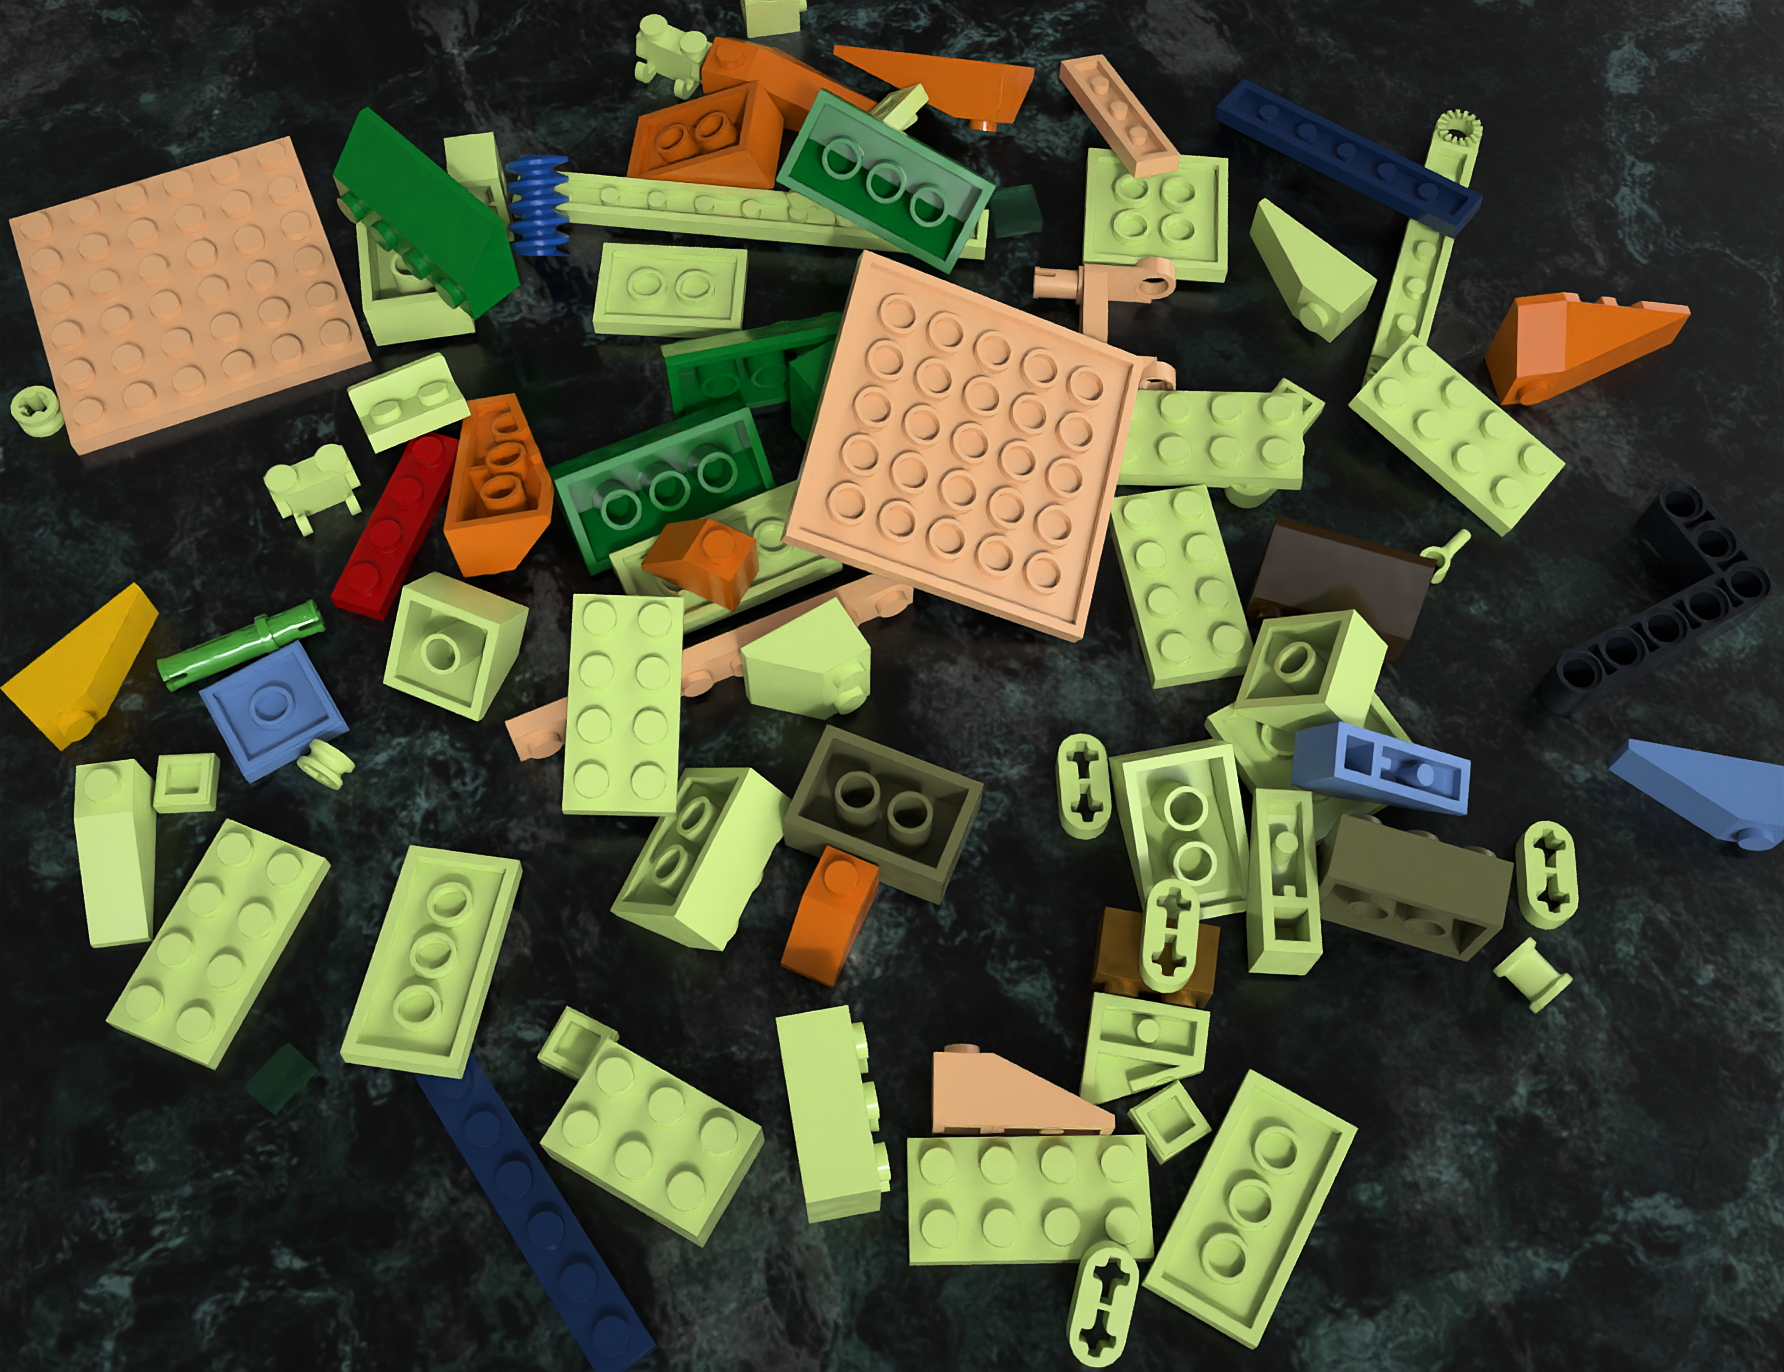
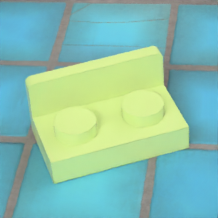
M439 352L352 385L347 389L375 454L471 416L465 398L455 384L445 358Z

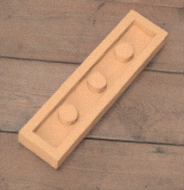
M1103 54L1061 61L1059 78L1134 179L1141 177L1150 178L1157 174L1177 171L1180 153Z

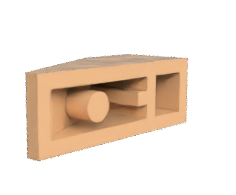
M952 1044L945 1046L944 1052L933 1053L931 1136L1111 1135L1115 1129V1115L994 1053H980V1048L976 1045Z

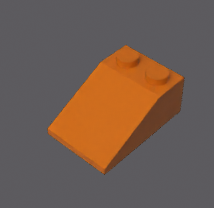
M759 80L639 116L626 177L762 190L773 189L785 119Z

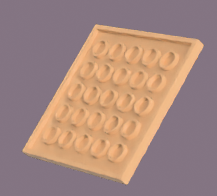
M290 136L9 219L70 443L79 456L372 361Z
M864 249L857 261L780 541L1073 643L1083 638L1144 358Z

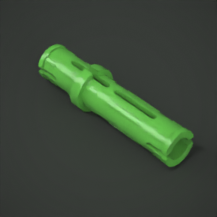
M310 599L306 603L270 617L265 613L254 617L255 623L167 658L158 659L157 666L163 681L169 680L166 683L167 688L173 692L180 687L265 653L270 655L296 640L318 632L326 631V626L320 611H316L317 605L315 601Z

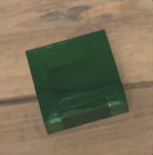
M1032 184L994 190L987 203V209L989 210L995 238L1041 232L1043 220Z
M288 1042L245 1084L243 1089L257 1102L276 1115L318 1069Z

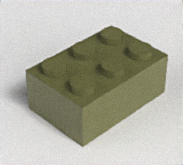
M827 724L783 819L785 845L820 859L826 846L829 845L880 867L879 882L940 905L979 812L984 783Z
M1341 813L1316 851L1320 919L1468 962L1503 928L1514 863L1496 858V855L1490 850L1475 846L1460 848L1440 842L1435 835L1426 831L1409 830L1405 832L1384 826L1379 819L1370 815H1346Z

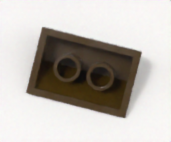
M1277 516L1256 567L1244 612L1245 619L1261 628L1264 619L1355 609L1388 645L1383 661L1396 663L1411 638L1437 560Z

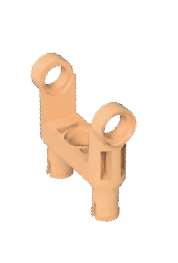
M1161 257L1142 259L1134 267L1086 263L1083 266H1078V270L1035 267L1032 297L1075 300V305H1079V333L1107 344L1108 301L1151 303V299L1167 297L1176 288V268L1171 261ZM1157 277L1164 279V281L1160 282L1143 281L1149 278ZM1139 356L1144 358V364L1138 390L1176 391V371L1171 365L1157 361V357ZM1149 379H1159V380H1163V381H1160V382H1152V383H1151V381H1147V380H1149Z

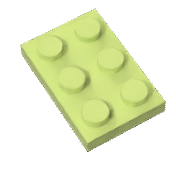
M604 243L593 315L595 333L706 338L722 335L731 330H742L749 263L748 250Z

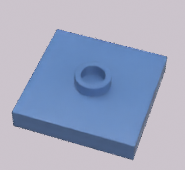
M299 640L198 691L249 784L310 752L309 744L313 739L327 743L350 730Z

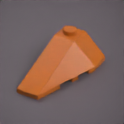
M715 37L701 69L704 96L759 80L784 117L783 128L800 132L822 87L869 113L879 104L776 47L733 37Z
M834 45L833 53L899 89L921 83L929 97L926 103L953 117L970 119L969 129L996 132L997 123L1013 124L1034 78L1035 68L842 45Z
M1566 292L1518 297L1514 299L1484 358L1501 405L1515 403L1533 405L1557 396L1672 343L1691 313L1688 306L1640 301L1630 307L1618 306L1616 299L1611 297H1601L1595 303H1586L1580 301L1578 294Z
M515 393L466 401L471 416L463 418L443 530L464 578L485 574L493 575L515 570L551 523L555 488Z

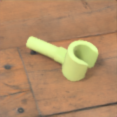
M1461 529L1441 548L1432 546L1421 552L1420 556L1437 560L1436 565L1439 567V570L1434 574L1431 583L1438 584L1443 580L1450 567V559L1471 538L1468 530Z

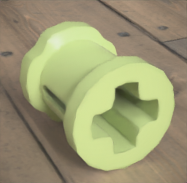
M1529 937L1499 964L1493 972L1498 977L1506 976L1531 1001L1529 1008L1536 1014L1556 997L1573 978L1568 973L1559 974L1535 950L1536 942Z

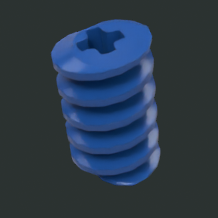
M519 155L518 160L506 164V171L520 176V180L506 185L508 192L521 196V200L507 205V211L521 216V220L508 225V231L522 236V240L510 244L511 252L525 256H570L557 250V246L570 242V236L556 231L557 226L570 222V216L556 211V206L569 202V196L555 191V186L569 182V176L554 171V166L568 162V156Z

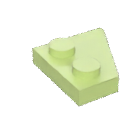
M1094 992L1078 1097L1098 1105L1201 1073L1204 1070L1210 1012Z

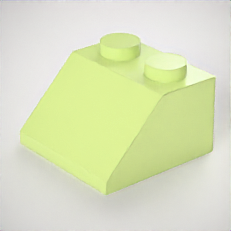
M436 571L403 586L383 684L475 721L481 720L518 657L529 608Z
M836 597L740 648L746 696L751 704L825 720L838 712L843 715L856 710L865 702L867 696L870 695L871 647Z
M1355 609L1264 619L1233 710L1238 715L1294 735L1299 730L1337 721L1363 728L1388 645Z

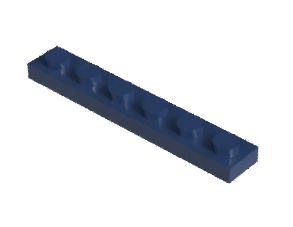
M1244 78L1216 108L1217 121L1452 239L1459 234L1480 209L1483 195Z
M470 1050L462 1079L421 1073L414 1076L594 1371L625 1372L658 1348L473 1052Z

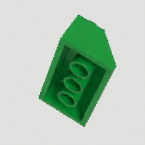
M823 87L820 89L775 180L948 275L996 188L993 181Z
M368 106L361 110L333 173V178L340 193V197L337 198L340 209L354 224L361 221L369 228L371 235L382 249L387 252L393 249L398 253L408 270L417 279H428L449 307L456 309L459 306L471 318L476 320L520 286L503 219Z
M827 312L818 317L791 322L779 321L770 326L743 331L731 330L722 335L695 340L683 339L673 344L660 346L664 374L675 420L732 398H736L746 404L750 409L789 402V362L795 360L806 350L815 349L830 340H836L843 312Z
M736 398L726 400L547 468L555 488L554 494L562 515L591 576L612 568L609 554L659 535L668 523L696 520L776 488L750 408Z

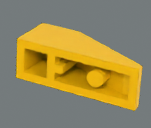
M133 582L1 686L0 689L60 751H63L72 742L87 736L94 725L106 716L159 612L141 588Z

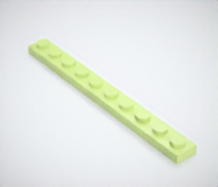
M557 171L569 176V182L555 186V191L569 196V202L556 206V211L570 216V223L908 253L827 208L817 210L813 206L795 211L786 197L788 192ZM514 194L512 203L521 200V196ZM983 210L958 258L984 260L989 210ZM514 214L515 218H521V216Z

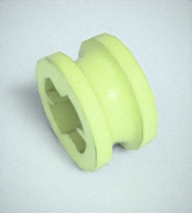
M45 386L27 387L20 391L12 400L10 406L11 414L23 430L33 437L50 436L59 431L65 423L58 398L51 389Z
M313 739L309 744L311 753L308 756H300L297 760V765L320 783L332 789H340L343 785L341 775L344 772L351 773L355 768V764L335 747L324 741Z

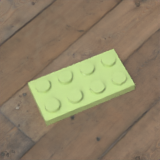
M1413 334L1409 336L1348 404L1350 408L1501 537L1516 525L1566 464Z
M1137 391L1117 485L1188 487L1206 484L1207 487L1229 488L1230 484H1237L1243 488L1249 485L1256 486L1257 488L1271 487V489L1301 490L1303 480V393Z
M797 480L699 518L713 519L751 536L757 541L759 572L735 612L642 570L641 563L659 535L609 554L612 568L626 596L684 598L683 635L842 571L843 563L780 541Z
M1206 484L1115 497L1108 523L1152 689L1244 675L1254 646Z
M573 594L562 801L563 814L677 817L684 625L683 597Z
M226 818L107 1017L106 1022L117 1029L216 1070L331 866L324 857Z
M414 845L409 846L340 1051L346 1063L462 1079L523 873L520 860Z
M1249 1069L1141 1285L1248 1348H1256L1358 1128Z
M1145 1135L907 1138L909 1265L1080 1263L1084 1253L1093 1244L1101 1241H1114L1124 1246L1136 1262H1151L1155 1258ZM1109 1257L1108 1262H1116V1257Z

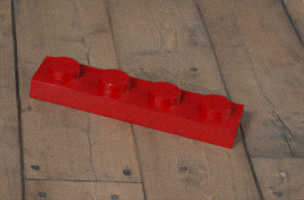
M428 432L409 441L330 596L336 607L384 621L452 483L459 446L458 439Z

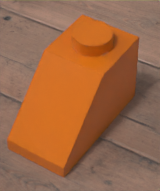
M710 518L668 523L641 563V568L650 574L735 612L759 572L757 541L751 536Z
M829 845L826 846L802 896L781 960L782 967L833 989L879 890L880 867Z

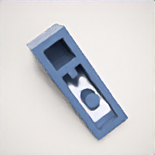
M1337 721L1296 731L1291 785L1336 798L1461 816L1467 815L1471 761Z
M1628 739L1608 760V770L1716 839L1738 842L1741 848L1752 851L1772 849L1784 840V766Z

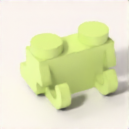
M652 14L644 17L640 23L641 30L636 35V55L646 59L647 64L640 61L637 62L635 68L636 79L649 83L655 74L659 73L676 81L674 86L676 97L683 100L689 99L698 85L702 83L701 69L712 43L707 42L706 36L701 32L690 31L686 33L668 25L666 19L661 15Z
M324 445L317 450L315 456L291 466L276 465L269 469L265 477H263L282 517L285 518L293 514L303 536L314 533L307 516L340 502L346 501L352 516L362 512L351 490L361 486L342 445Z

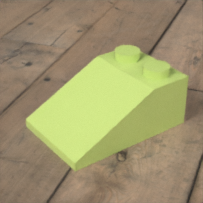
M1214 738L1109 757L1117 811L1143 911L1151 889L1158 882L1165 879H1179L1187 882L1195 889L1200 902L1199 920L1246 911L1250 852L1232 743ZM1167 896L1163 905L1157 906L1166 909L1167 918L1177 919L1180 912L1186 911V909L1177 907V898Z

